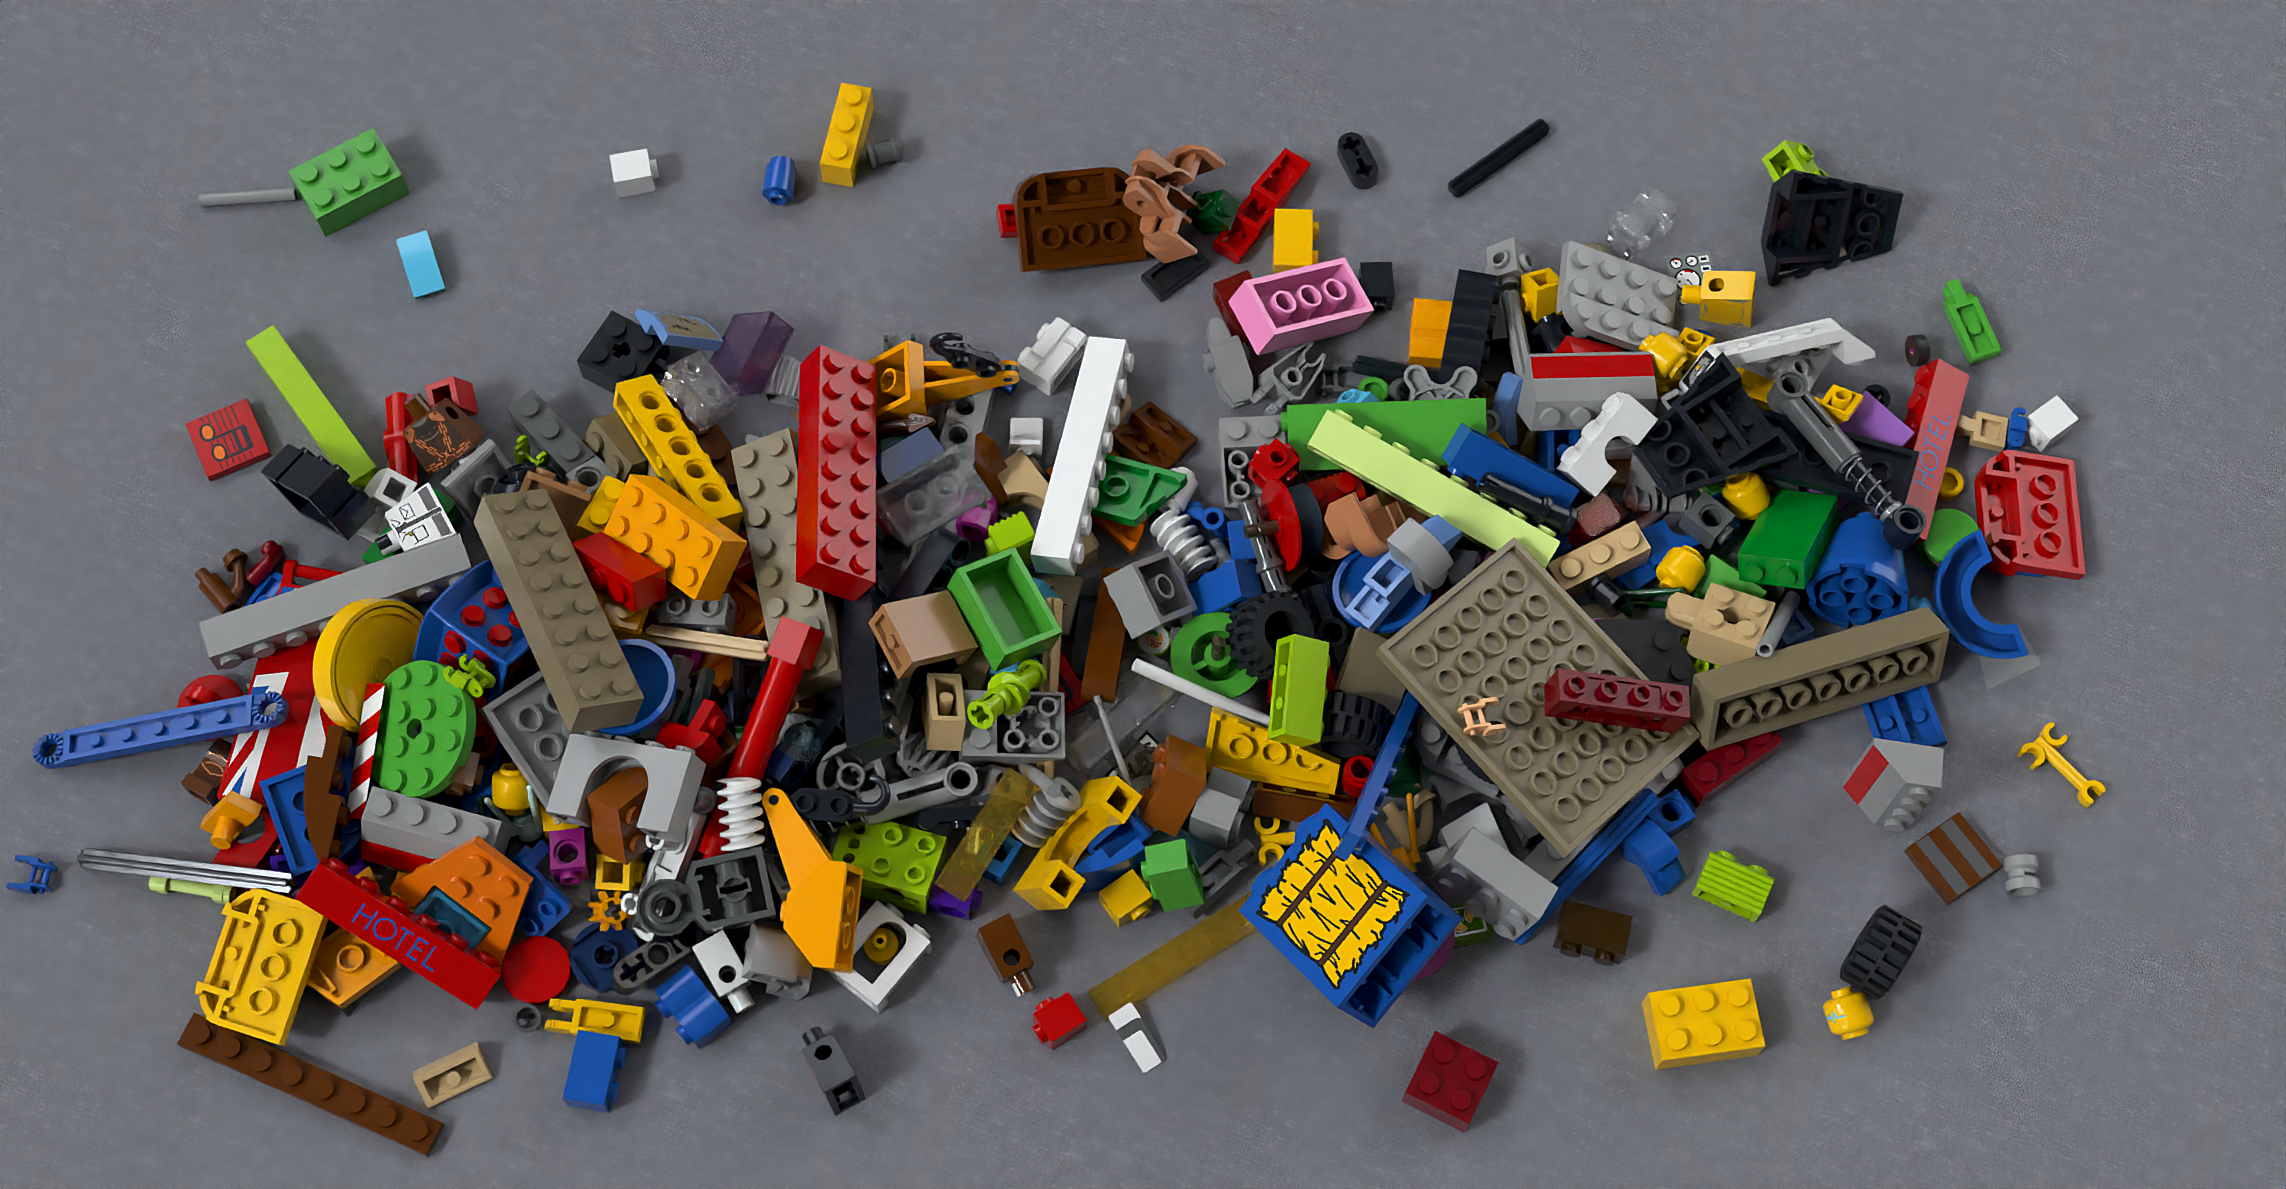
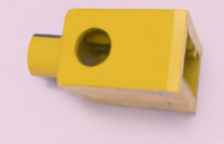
M1705 271L1702 286L1683 284L1681 303L1700 305V319L1703 321L1751 329L1755 301L1756 272Z

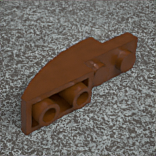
M332 724L329 725L322 757L308 755L304 777V813L310 841L318 861H320L322 856L328 860L331 857L340 859L343 842L339 840L341 828L347 827L350 818V807H347L345 799L342 796L335 795V792H340L343 786L344 771L340 770L343 758H348L350 755L352 738L348 737L349 733L344 726Z

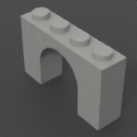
M586 731L584 735L572 733L570 734L545 812L562 823L592 827L587 796L619 771L632 767H643L648 775V791L636 827L651 838L682 843L706 763L695 755V750L685 746L677 745L674 750L667 749L664 745L654 741H645V744L642 745L636 744L632 739L623 736H615V739L611 740L605 739V736L591 731Z

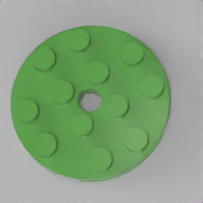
M426 660L410 662L396 669L383 682L385 689L371 770L372 776L383 789L404 794L409 798H428L447 788L452 783L450 778L457 768L464 766L467 762L476 730L474 700L472 695L465 689L455 688L445 680L443 670L447 665ZM453 669L450 672L451 675H453V673H455L456 671ZM421 722L422 731L417 735L413 733V730H416Z

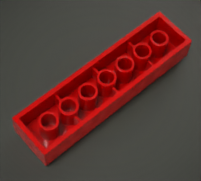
M820 344L800 364L795 582L854 602L876 583V366Z

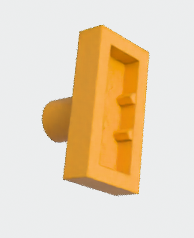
M231 790L204 816L200 828L212 834L210 843L219 849H229L233 839L258 817L262 805Z

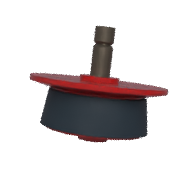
M1278 479L1268 480L1261 494V513L1265 522L1243 526V534L1246 539L1257 537V535L1269 534L1277 557H1281L1284 560L1283 570L1292 571L1298 566L1301 556H1315L1322 549L1324 526L1321 510L1314 493L1306 484H1299L1287 489Z

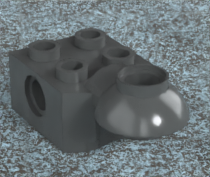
M761 846L692 861L685 881L686 884L673 879H659L648 884L641 891L637 900V916L641 925L650 933L658 936L677 934L683 931L690 922H696L709 935L718 933L721 930L727 931L776 920V912ZM663 900H670L676 905L674 913L669 917H662L656 913L657 905Z

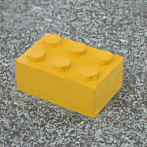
M1751 978L1648 992L1642 1001L1655 1070L1758 1056L1765 1047Z

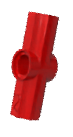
M395 392L385 398L387 429L383 431L385 453L389 459V468L416 482V489L420 487L419 460L403 434L404 429L415 419L404 406L413 397V394Z

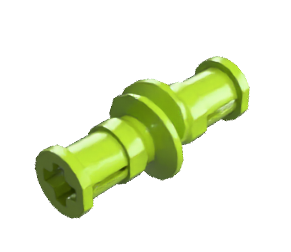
M1026 659L1020 663L1018 670L1014 672L1003 671L995 674L990 679L987 692L983 698L973 700L967 707V715L971 723L980 729H987L995 723L996 717L1003 714L1013 716L1019 713L1030 699V690L1040 687L1046 681V671L1043 665L1036 660Z

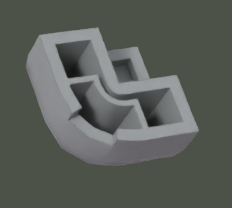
M752 924L749 938L739 948L738 957L744 959L741 978L766 983V993L800 1000L809 992L813 972L812 964L786 931Z

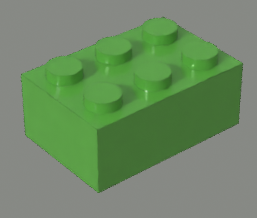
M374 128L288 171L296 189L325 237L410 193L401 172Z
M1015 547L956 569L947 586L994 672L1051 650L1062 634L1059 624Z

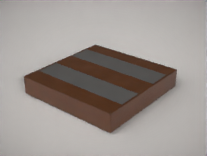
M1960 812L1947 819L1904 851L1946 905L1955 901L2002 867L2000 861Z

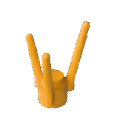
M1408 793L1406 798L1410 852H1407L1405 847L1389 851L1375 823L1372 824L1370 831L1379 843L1414 874L1417 872L1415 863L1422 860L1418 852L1413 794Z

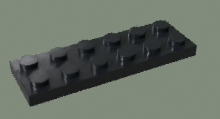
M1758 408L1774 430L1778 427L1782 429L1799 454L1749 472H1755L1765 477L1873 506L1872 504L1865 503V496L1861 492L1855 491L1856 486L1852 481H1846L1845 473L1836 474L1786 415ZM1844 431L1862 452L1860 462L1867 470L1871 469L1870 473L1877 481L1881 480L1880 485L1887 493L1891 491L1889 495L1894 501H1900L1902 505H1905L1920 452Z

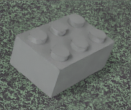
M1474 827L1448 849L1429 879L1431 883L1436 885L1440 893L1454 898L1465 906L1468 913L1483 919L1493 926L1497 934L1512 941L1540 920L1558 890L1557 886Z

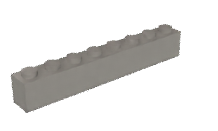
M459 533L198 623L209 659L216 669H233L238 667L243 661L255 657L264 658L272 655L277 649L287 646H299L307 642L308 639L321 635L330 619L340 609L354 601L365 598L394 600L406 604L417 601H430L471 570L473 565L466 545Z

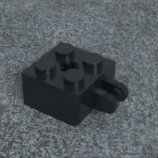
M613 310L577 359L583 378L615 394L616 383L649 374L654 376L657 383L662 385L667 393L669 390L668 385L664 381L655 377L656 373L660 372L672 379H677L680 374L677 367L665 361L670 354V349L668 345L662 344L658 335L646 334L641 325Z

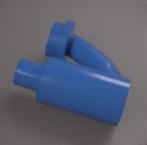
M1190 501L1184 512L1181 511V516L1187 514L1191 517L1188 525H1198L1202 522L1215 537L1226 538L1228 536L1226 522L1231 520L1219 508L1210 507L1205 509L1201 503Z

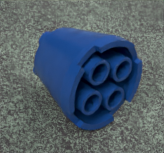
M1861 512L1857 514V517L1847 519L1836 527L1807 584L1806 589L1811 609L1822 619L1839 627L1848 628L1849 624L1865 625L1906 613L1909 589L1903 550L1895 549L1887 542L1883 535L1884 526L1882 525V520L1877 519L1870 512Z

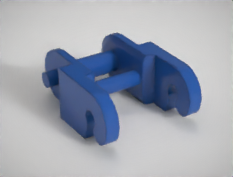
M2017 407L2012 411L2011 418L2008 419L2005 447L2002 451H2018V447L2024 443L2028 419L2023 416L2020 417L2018 414L2025 415L2026 409Z
M15 855L14 860L16 862L23 863L24 861L32 866L28 882L23 884L9 882L6 888L9 890L17 889L19 892L34 895L36 890H39L40 894L51 892L52 888L48 886L52 872L58 871V867L53 866V862L50 861L44 864L40 858ZM37 869L44 870L40 884L33 883Z

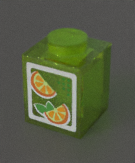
M1462 904L1450 906L1463 918L1454 929L1455 940L1453 949L1488 942L1492 933L1491 930H1494L1493 926L1483 919L1468 913Z

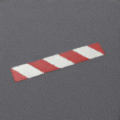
M368 683L366 686L347 807H350L349 819L361 820L366 807L385 689L384 683Z

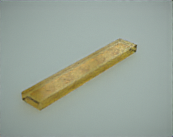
M1251 892L1088 990V996L1104 1021L1108 1022L1111 1014L1128 1003H1132L1133 1006L1257 931L1258 929L1239 912L1240 908L1251 896Z

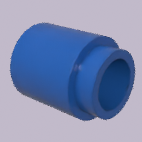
M775 156L766 165L762 195L769 203L784 205L793 200L797 177L794 160L785 156Z

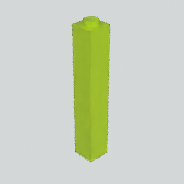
M274 325L246 341L245 343L253 357L332 466L334 464L341 466L350 475L347 481L353 487L356 485L364 491L370 480L379 470Z

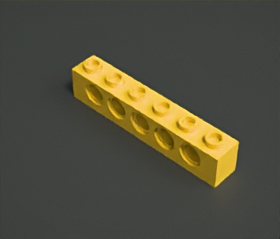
M652 374L616 383L613 407L657 475L663 478L667 485L737 534L741 518H743L742 505L739 500L734 499L728 490L725 479L719 476L712 466L710 456L703 452L697 443L694 432L689 430L683 422L678 408H674L667 398L665 388L657 383Z

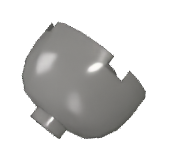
M844 743L833 747L822 757L816 771V784L818 789L845 791L856 798H861V792L879 787L877 783L869 780V776L877 775L885 779V771L880 758L864 764L847 749V745Z

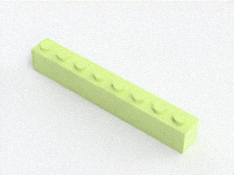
M1327 409L1308 442L1307 448L1429 518L1438 514L1463 533L1462 537L1487 551L1495 553L1515 537L1544 569L1547 567L1560 544V541L1554 538L1556 536L1554 531L1541 524L1537 528L1525 522L1527 516L1513 508H1509L1508 511L1496 505L1497 499L1484 493H1479L1478 495L1467 489L1469 484L1455 475H1451L1449 479L1438 472L1440 467L1424 458L1419 462L1409 456L1411 451L1397 442H1393L1391 446L1380 439L1382 434L1366 425L1361 429L1351 423L1353 418L1345 412L1336 409L1333 413Z

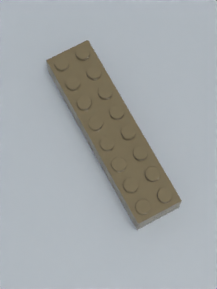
M788 427L732 449L731 455L768 642L771 644L781 615L825 632L811 671L804 669L793 698L797 702L841 686L842 681L835 595L795 582L798 434Z
M537 489L484 495L474 519L475 527L569 734L633 724L643 703L644 696L547 490Z
M1926 606L1774 651L1769 657H1761L1759 655L1694 674L1690 696V718L1688 721L1701 734L1698 740L1708 751L1937 682L1940 679L1950 630Z

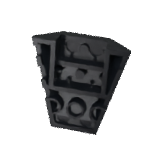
M1790 170L1772 184L1761 236V247L1768 284L1772 287L1781 284V280L1789 277L1799 279L1808 276L1809 271L1819 268L1828 270L1837 267V264L1842 261L1850 260L1855 262L1891 251L1903 193L1897 190Z
M1723 352L1715 359V363L1706 372L1703 371L1694 380V384L1672 403V407L1663 416H1659L1657 422L1638 445L1632 444L1630 446L1631 451L1667 500L1799 454L1782 429L1778 427L1774 430L1743 389L1741 375Z

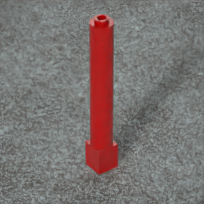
M781 615L767 652L768 655L772 656L726 779L752 777L762 781L804 669L811 671L825 632ZM724 783L722 789L726 788L727 784ZM759 787L756 788V789H754V790H752V791H753V792H758ZM719 796L716 806L698 849L699 852L704 853L702 859L735 852L721 851L722 846L730 843V839L720 837L721 832L729 829V825L719 823L720 818L729 815L728 811L718 809V805L728 801L726 797Z

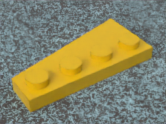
M1212 706L1205 747L1207 773H1211L1214 766L1253 781L1335 795L1341 759L1310 746L1300 747L1267 739V728Z

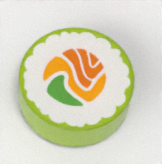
M1161 627L1137 637L1139 652L1149 659L1163 657L1170 648V635L1168 631Z

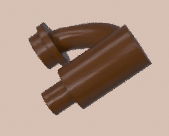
M237 548L232 549L223 557L225 569L228 572H233V585L231 588L217 573L211 574L205 567L195 573V577L200 581L199 589L221 614L239 609L242 606L241 600L246 591L244 564L248 559V555Z

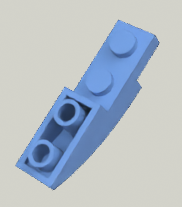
M1438 514L1421 524L1438 539L1447 552L1463 536L1461 531ZM1390 551L1365 575L1362 580L1366 585L1345 609L1351 617L1372 633L1414 584L1411 571L1392 558Z

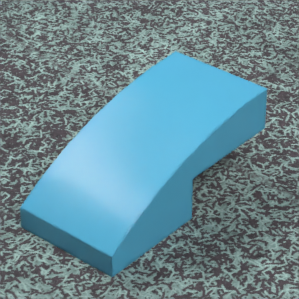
M427 230L396 239L414 298L418 299L446 290Z

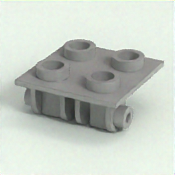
M1632 454L1622 498V504L1625 505V508H1631L1633 512H1636V510L1656 512L1658 505L1661 513L1666 512L1667 506L1669 512L1685 513L1692 505V498L1689 497L1690 492L1667 500L1636 456Z

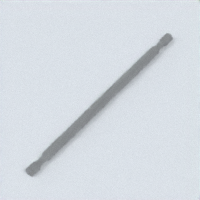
M1100 695L1094 696L1095 704L1099 708L1101 720L1124 782L1134 789L1106 711L1103 709ZM1136 806L1134 809L1139 817V807ZM1151 836L1147 838L1148 846L1155 845Z

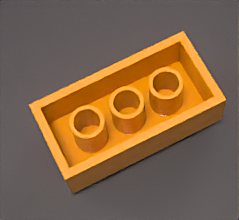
M635 474L629 475L603 532L666 570V580L693 600L702 601L721 600L748 543L658 477Z

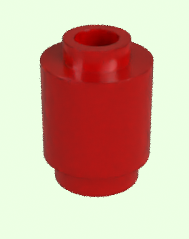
M1356 755L1346 762L1342 775V786L1349 795L1360 797L1375 763L1371 758L1364 755Z

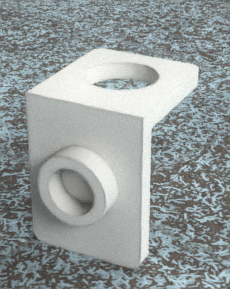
M1011 418L1010 456L1022 449L1028 458L1033 456L1036 460H1042V418Z

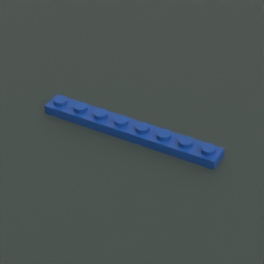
M1408 689L1405 692L1334 853L1346 861L1354 848L1361 851L1370 833L1365 830V827L1370 829L1379 813V810L1374 808V806L1380 807L1388 792V788L1383 785L1388 786L1398 767L1392 764L1398 765L1406 750V746L1401 743L1407 744L1415 729V726L1410 723L1415 724L1424 708Z

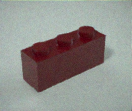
M1771 731L1712 749L1682 769L1676 783L1697 809L1775 755L1783 741L1775 731Z

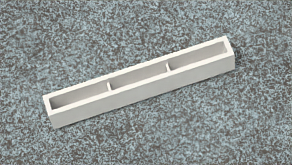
M1091 336L1088 338L1030 553L1036 572L1075 576L1077 564H1082L1085 551L1083 541L1085 536H1089L1091 532L1092 518L1090 515L1092 508H1096L1098 505L1099 480H1104L1106 453L1112 451L1113 426L1119 424L1120 399H1125L1126 376L1128 372H1132L1134 366V355L1129 352L1127 340Z

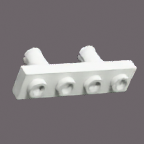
M692 810L682 843L655 839L646 835V845L655 850L639 893H627L621 900V909L625 913L632 915V919H628L626 928L634 935L647 942L658 936L650 933L639 921L637 916V900L639 895L648 884L659 879H673L682 883L707 815L698 814ZM670 900L661 901L656 907V913L662 917H669L674 903Z

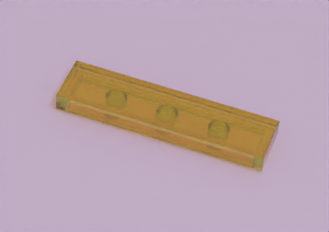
M1007 768L934 884L964 903L1038 786L1012 768Z

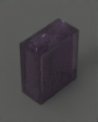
M773 311L734 314L722 336L723 343L719 351L714 352L701 379L710 385V390L721 397L762 394L795 329Z

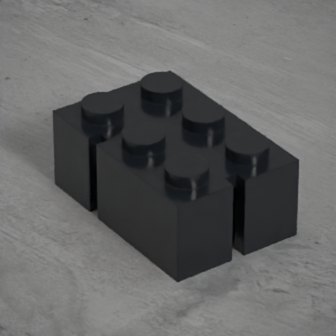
M287 444L261 471L299 514L347 541L375 513L373 508L367 503L370 499L369 496L356 485L353 487L347 481L350 475L338 464L332 466L321 455L316 458L305 447L298 449Z

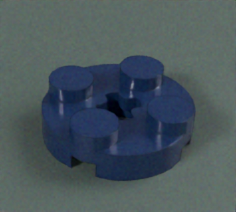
M598 922L586 927L575 938L572 958L570 956V964L574 974L584 986L603 994L614 991L610 984V976L616 964L640 946L633 933L622 925V930L616 931L612 924H610L609 929L606 932L600 931L601 923ZM604 949L606 952L613 950L615 952L612 956L613 961L610 964L597 963L601 958L599 955L601 950ZM640 965L629 974L623 971L620 978L623 981L625 979L632 981L637 971L641 968Z

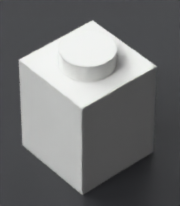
M647 148L609 155L618 197L656 191L654 179L659 178L656 159H649Z
M2056 395L2027 417L2025 440L2042 453L2068 434L2079 418Z

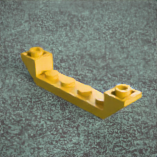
M1688 327L1684 328L1677 337V340L1687 348L1685 357L1689 360L1684 367L1686 371L1691 368L1707 346L1714 345V337ZM1736 368L1741 375L1743 389L1758 408L1775 412L1769 407L1766 398L1774 381L1743 368ZM1833 384L1823 399L1813 397L1830 417L1839 424L1851 418L1863 401L1864 396Z

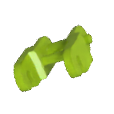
M524 434L516 440L518 444L514 447L513 454L516 458V465L531 461L535 463L536 467L548 466L549 454L547 452H540L536 459L530 455L528 436Z
M464 654L459 658V664L466 672L463 673L458 669L451 675L450 672L453 668L447 666L443 670V676L455 688L465 689L470 695L478 698L482 696L484 687L492 688L496 681L494 676L485 669L486 665L475 657L468 664L467 659H469V656Z

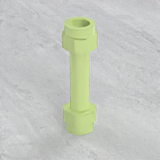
M152 876L149 879V889L151 891H157L162 894L177 891L211 897L215 903L220 904L232 903L237 892V887Z

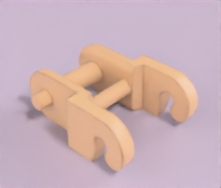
M1497 697L1482 698L1476 704H1462V707L1457 712L1458 714H1464L1467 727L1463 730L1464 734H1471L1473 736L1476 733L1482 732L1483 736H1491L1497 731L1499 733L1507 731L1506 724L1491 725V723H1486L1482 709L1486 708L1489 704L1491 706L1499 704ZM1471 713H1478L1481 724L1474 725Z

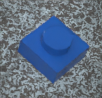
M1646 562L1615 579L1624 590H1636L1646 588L1657 580L1655 570Z

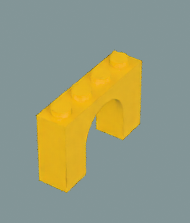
M1117 775L1087 780L1079 792L1082 799L1079 809L1073 811V815L1068 820H1065L1062 827L1056 829L1055 834L1047 839L1046 844L1042 846L1014 887L1013 891L1037 910L1068 908L1086 881L1073 870L1082 852L1105 828L1124 824L1142 798L1141 794Z

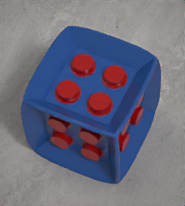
M490 559L481 562L469 570L433 602L421 622L413 656V662L420 660L437 662L451 666L455 671L459 669L463 673L466 671L461 668L459 658L467 654L469 656L467 663L469 664L475 657L486 665L485 669L494 676L496 681L492 688H483L482 696L489 703L540 671Z

